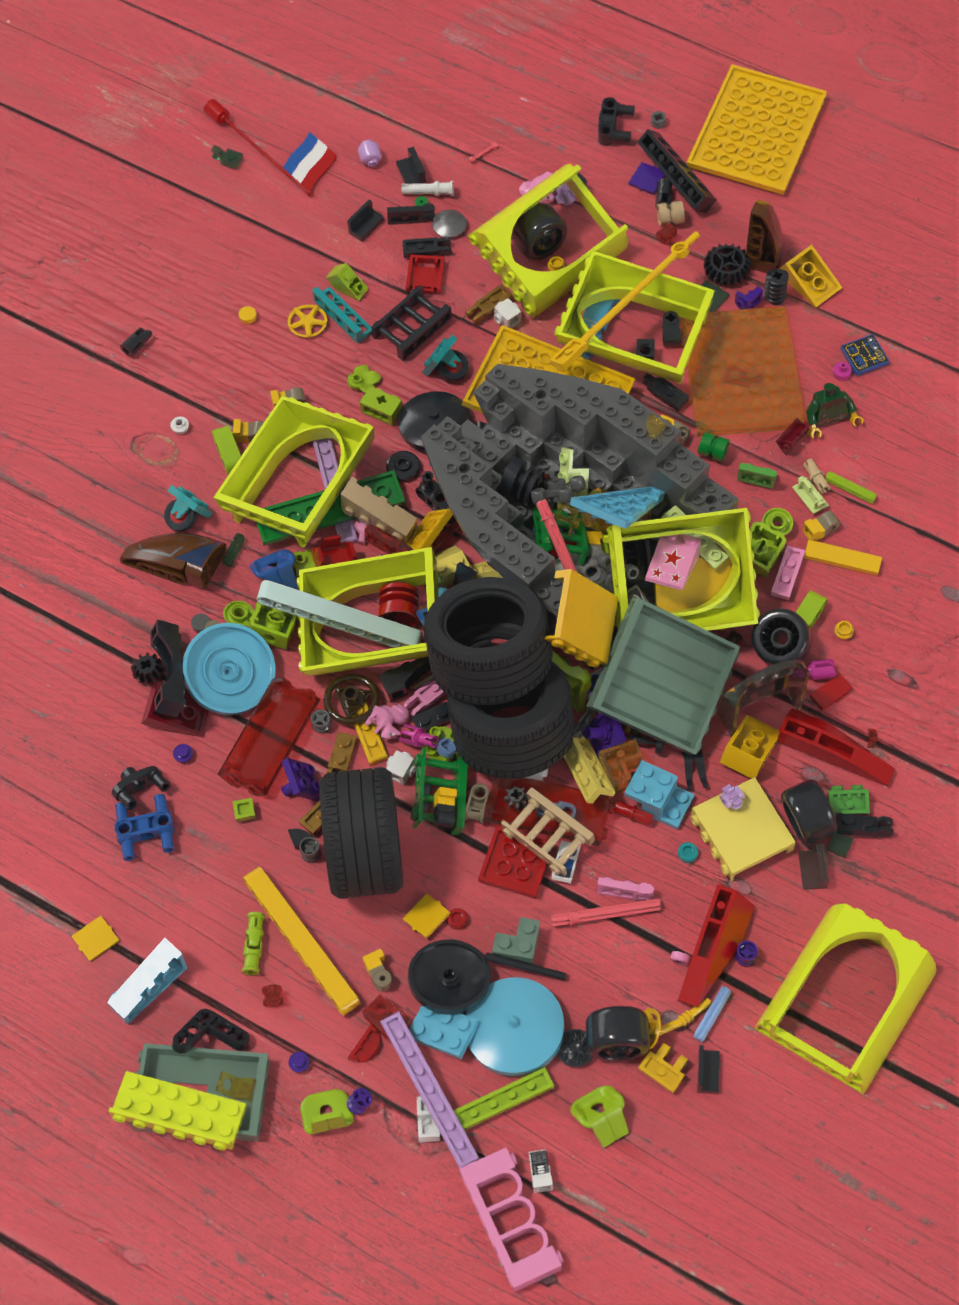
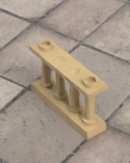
M531 787L527 792L529 804L511 825L504 820L501 822L502 832L510 839L515 838L549 864V868L558 875L560 873L565 877L567 871L563 865L581 844L586 843L591 846L595 841L594 834ZM539 807L544 811V816L525 837L517 829L531 812ZM550 820H556L560 823V827L545 845L540 848L532 841ZM565 832H572L575 835L574 841L558 860H555L548 852Z

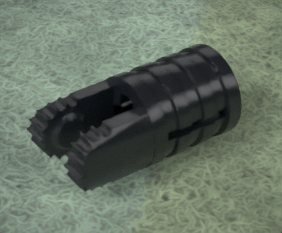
M669 179L658 180L655 207L662 202L668 205L671 204L673 184Z
M140 327L120 345L121 350L127 356L132 357L151 338L152 332Z

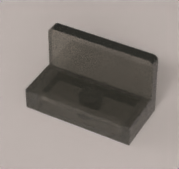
M824 843L816 844L815 850L799 851L802 888L804 890L827 888L829 876Z

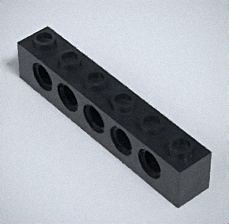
M647 129L637 143L690 205L697 211L707 213L717 199L659 132Z

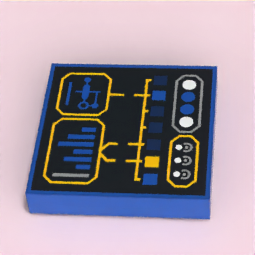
M874 334L841 345L840 350L856 376L889 365V359Z

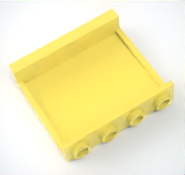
M755 777L738 785L745 796L742 799L743 805L738 809L734 810L731 807L727 809L720 800L721 793L693 807L690 816L695 827L698 826L700 829V835L704 843H708L711 847L710 852L713 858L719 860L722 873L728 876L731 881L734 880L736 874L784 850L786 853L793 851L796 843Z

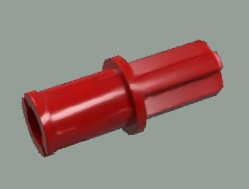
M619 800L615 804L614 812L629 817L631 821L634 819L646 825H650L653 821V814L638 809L636 805L633 807Z

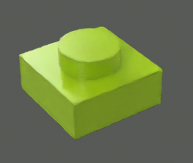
M252 798L232 801L236 822L256 819Z

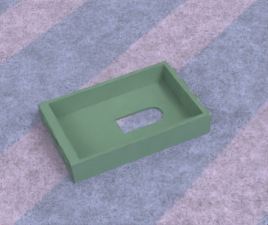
M144 1043L143 1050H140L138 1061L141 1063L140 1070H137L136 1074L169 1083L207 1085V1093L246 1103L247 1107L236 1140L259 1142L270 1058L267 1053L192 1047L187 1053L180 1054L175 1052L170 1045ZM128 1122L133 1131L156 1133L153 1131V1128L145 1126L144 1129H141Z

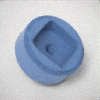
M448 738L441 739L437 746L438 753L445 758L453 757L457 751L454 741Z

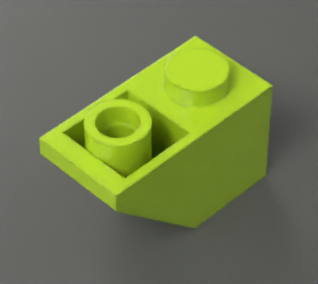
M347 263L336 265L326 277L338 292L357 301L369 289Z

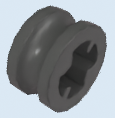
M660 111L652 113L650 121L652 127L657 129L664 127L666 115Z

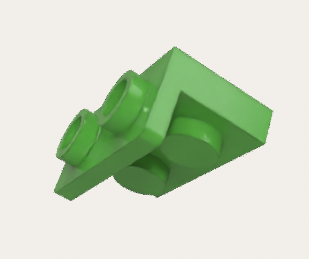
M740 463L737 481L773 489L777 471L770 468L757 467L749 463Z
M851 785V789H843V786H831V790H826L834 814L870 813L869 789L863 788V785Z

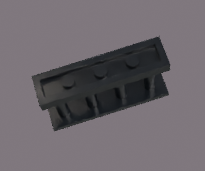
M420 285L413 289L405 299L383 318L373 324L371 327L372 337L376 339L382 334L397 346L398 358L404 361L452 319L451 307L445 304L442 308H437L424 298L423 286ZM419 302L434 315L429 319H425L412 307ZM407 313L422 325L417 330H413L399 318ZM395 324L410 336L401 341L387 329Z

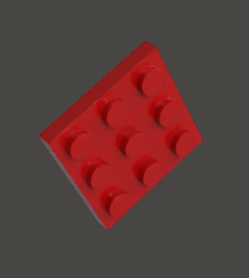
M496 826L478 877V882L536 898L547 863L515 838H508L502 832V827ZM536 837L532 842L542 848L548 840Z

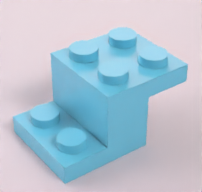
M643 760L640 762L624 792V796L641 803L643 811L653 814L654 820L678 830L695 794L677 787L678 776Z

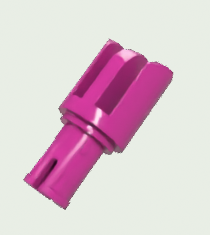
M814 660L809 665L794 666L792 668L793 678L811 677L813 680L834 678L836 675L834 660Z
M405 724L404 727L413 732L402 730L401 734L411 738V740L399 737L401 743L419 748L423 745L436 748L438 745L432 743V741L439 743L437 736L427 734L425 729Z

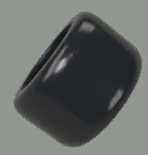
M540 202L518 218L512 230L511 239L527 258L541 260L549 257L561 247L567 235V225L551 205Z
M779 608L764 613L752 630L751 639L754 651L765 663L776 668H788L794 663H801L809 654L812 646V633L809 625L798 613L789 609ZM787 635V643L779 644L780 636Z
M808 779L781 793V802L795 834L804 845L814 844L836 833L838 824L834 811L817 781Z
M611 1006L595 1010L588 1015L585 1024L587 1049L593 1058L602 1061H627L639 1058L649 1051V1021L643 1010L632 1006Z

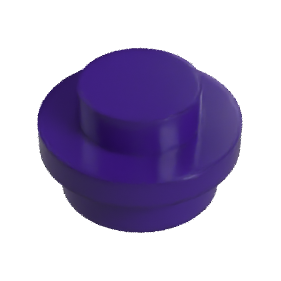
M180 744L174 749L173 756L177 762L187 763L192 758L193 751L189 745Z
M303 1052L293 1053L288 1061L290 1069L296 1073L307 1070L310 1063L308 1056Z

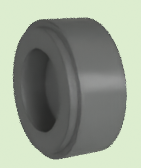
M196 614L191 620L193 630L200 633L205 629V625L210 619L206 614Z

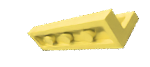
M584 736L580 739L574 737L564 758L586 802L593 804L600 794L613 797L616 792L589 740Z

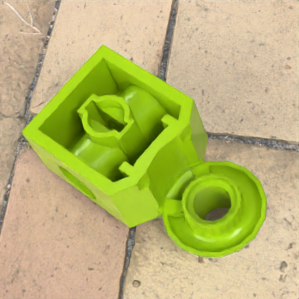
M772 508L764 514L762 522H753L749 529L752 532L753 569L764 578L768 576L782 553L787 541L784 535L788 534L793 526V518L785 509ZM778 521L781 523V526H775L773 522Z
M232 601L226 605L223 612L227 623L246 626L257 632L267 644L285 650L299 620L296 615L262 605L259 602L256 603L254 610L250 604L244 601Z

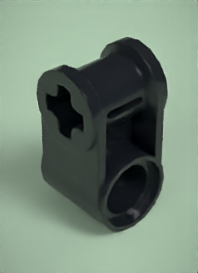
M667 311L663 315V346L682 344L679 316L674 311Z

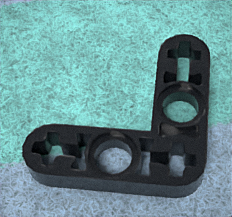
M201 1009L174 1035L172 1049L180 1054L187 1053L206 1033H209L231 1048L241 1051L247 1048L250 1036L245 1030L214 1011ZM219 1027H224V1028H226L228 1031H227V1032H221V1031H219L217 1028H219ZM189 1029H197L199 1033H191Z

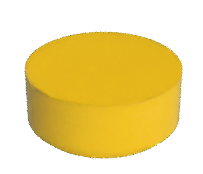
M246 306L240 309L239 319L242 323L251 324L255 322L257 314L253 307Z

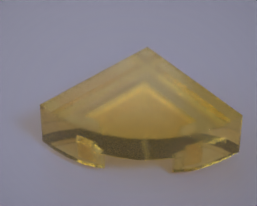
M652 413L648 416L646 422L650 438L654 439L666 428V423Z

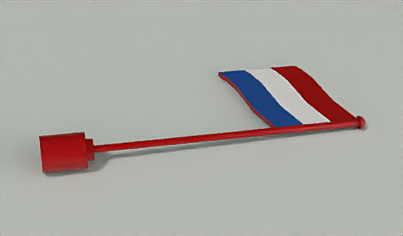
M210 99L204 106V112L217 124L228 123L303 189L307 196L312 195L311 190L336 159V154L309 131L304 142L290 155L282 167L228 120L229 111L217 100Z

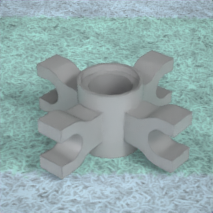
M591 545L589 558L584 561L583 565L573 562L577 572L583 574L584 577L591 581L598 580L603 572V569L597 564L598 556L601 554L598 546ZM590 567H595L592 573H587Z

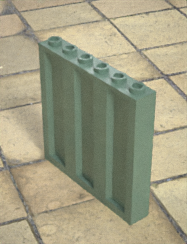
M632 598L611 646L608 664L603 665L586 707L686 754L696 755L701 750L703 736L710 728V719L717 711V702L724 694V685L731 677V668L739 657L738 651L740 646L640 598Z

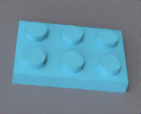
M421 1006L409 1031L415 1042L462 1059L480 1023L477 1019L461 1013L441 1014Z

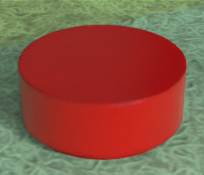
M460 908L450 911L451 914L447 917L448 925L455 930L463 929L468 922L466 912Z

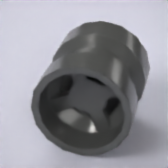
M306 837L300 842L299 848L302 859L307 863L318 861L321 851L317 839Z

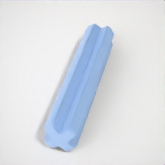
M725 986L720 988L694 1033L696 1040L703 1042L731 995L729 988Z

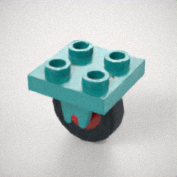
M451 335L449 339L444 338L423 364L425 366L422 371L423 374L428 376L436 368L438 374L449 382L459 381L466 375L468 371L466 357L461 352L450 349L457 340L454 335Z
M171 485L167 490L177 498L171 501L164 511L165 523L170 529L177 532H185L194 526L197 520V513L207 518H210L213 512L208 509L209 505L196 498V495L191 491L186 490L180 485L178 488Z

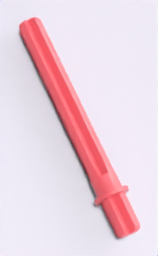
M546 499L537 502L536 505L542 517L541 521L545 524L564 570L572 569L577 572L554 518L555 513L552 514Z
M651 899L572 912L568 910L566 913L552 914L551 923L554 927L568 924L572 926L575 923L660 911L661 902L659 899Z

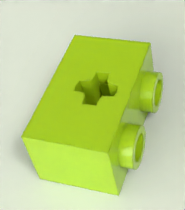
M371 386L360 401L361 413L393 426L403 408L402 400L399 397L387 394L383 390Z

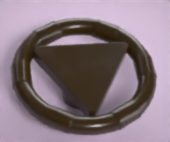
M345 674L337 677L328 685L324 692L323 704L330 717L336 722L355 725L367 720L374 706H379L380 696L376 685L366 676ZM348 681H358L370 690L356 689L353 686L346 688L337 686ZM334 689L346 717L334 711L331 706V696ZM372 695L370 708L364 714L352 718Z

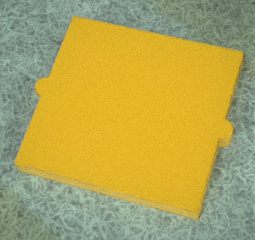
M426 894L407 913L403 921L410 925L414 932L417 931L427 939L451 913L441 905L440 901H436Z
M99 916L71 936L79 946V951L83 952L90 962L120 942L112 931V926H108L102 916Z

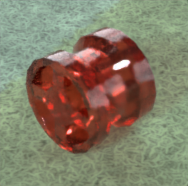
M666 222L661 226V230L657 231L656 238L660 243L669 245L672 238L677 235V229L672 224Z
M267 985L261 989L264 995L263 1006L278 1007L284 1003L281 997L282 986Z

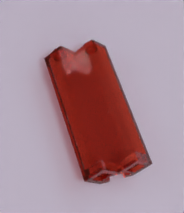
M286 678L272 679L217 775L235 788L239 786L247 788L249 790L248 793L251 795L266 796L283 767L282 761L290 755L321 699L310 688L296 689Z
M526 777L517 779L492 778L490 796L485 805L484 822L501 825V822L504 820L511 825L525 807L522 806L519 808V811L514 808L508 809L509 802H504V797L508 796L506 790H511L516 785L520 789L524 787V794H527L532 787L553 803L559 804V801L573 804L576 808L575 820L594 834L595 841L592 845L600 846L602 840H606L608 834L606 823L608 815H612L614 803H611V796L600 794L592 804L586 802L581 790L578 788ZM536 809L531 812L518 829L531 831L541 819L536 817ZM570 809L563 810L569 816L573 814ZM550 820L540 833L552 836L560 827V823ZM569 831L568 833L565 832L561 838L574 841L575 835Z

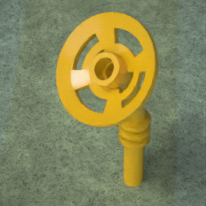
M708 998L704 999L698 1008L693 1007L689 1011L686 1010L685 1013L683 1012L678 1016V1019L662 1026L660 1015L656 1009L647 1008L644 1010L649 1021L651 1040L649 1050L655 1046L659 1036L681 1026H687V1024L694 1020L695 1016L712 1004ZM652 1014L657 1017V1020L653 1019Z

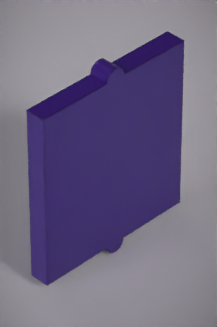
M641 162L628 185L638 188L639 191H645L654 195L657 190L658 180L664 179L666 175L659 168H656L655 165L651 166Z

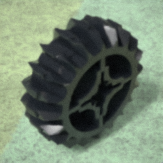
M725 243L724 246L719 244L717 247L713 246L711 250H708L704 258L703 268L705 275L708 276L709 280H714V284L719 282L721 286L723 284H727L728 287L730 284L736 286L737 282L742 283L743 279L748 277L751 269V260L748 259L745 249L741 250L740 245L734 247V244L730 246Z

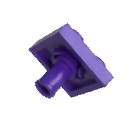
M599 714L584 729V737L591 739L599 760L608 758L626 741L620 722L603 714Z
M290 758L283 760L282 764L289 783L281 787L282 793L286 797L294 794V796L317 802L320 801L319 782L317 781L314 767L311 764Z

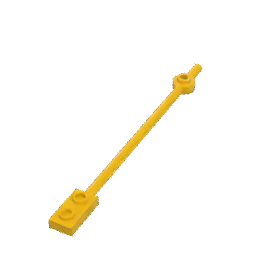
M695 231L684 242L673 244L671 254L586 334L580 339H571L550 359L551 365L562 370L568 368L588 349L587 342L676 258L683 259L689 254V246L700 237V234Z

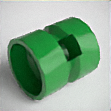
M705 431L697 454L705 457L711 455L713 460L723 462L730 440L723 437L716 438L714 434Z

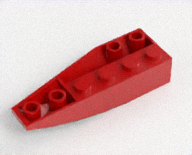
M794 708L788 712L779 730L777 742L885 786L889 785L895 768L830 723Z
M717 884L682 985L678 1002L698 1008L737 951L738 945L743 942L755 905L737 890Z

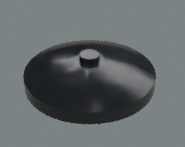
M441 391L422 393L410 399L401 409L398 417L399 431L407 444L415 449L425 451L421 436L434 424L436 426L439 425L447 416L461 426L467 419L471 421L470 411L462 405L463 400L451 393Z
M439 940L424 946L414 955L408 969V984L414 998L425 1008L441 1014H458L474 1008L485 998L490 987L491 972L485 956L471 944L459 940Z

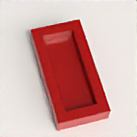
M838 674L812 692L810 698L823 711L852 691L853 687L841 674Z

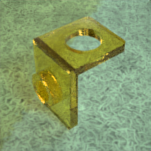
M559 502L555 518L571 524L568 536H571L573 529H578L581 518H578V508ZM562 509H568V510H570V511H571V516H570V517H565V516H563V515L561 514V510H562Z
M222 1071L217 1083L216 1092L232 1099H251L256 1079L238 1078ZM226 1078L231 1081V1088L228 1091L223 1087V1082Z

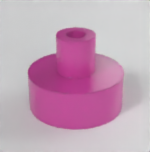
M846 362L835 364L833 368L834 378L839 381L849 379L852 370L851 366Z

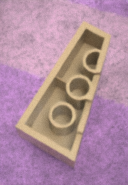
M352 476L341 493V509L348 516L353 515L359 518L363 524L374 526L380 533L391 535L398 542L407 543L417 527V518L398 505L391 506V503L384 496L377 497L370 487L365 485L363 488L356 483L358 480Z

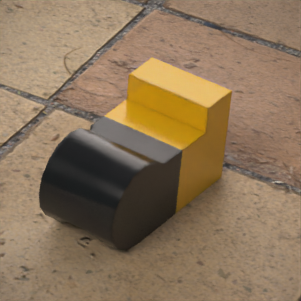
M439 787L435 792L433 812L435 826L448 828L453 826L457 789Z

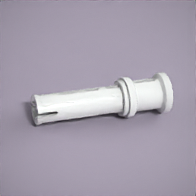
M439 181L430 184H402V195L434 194L436 197H439V195L454 196V182L439 183Z

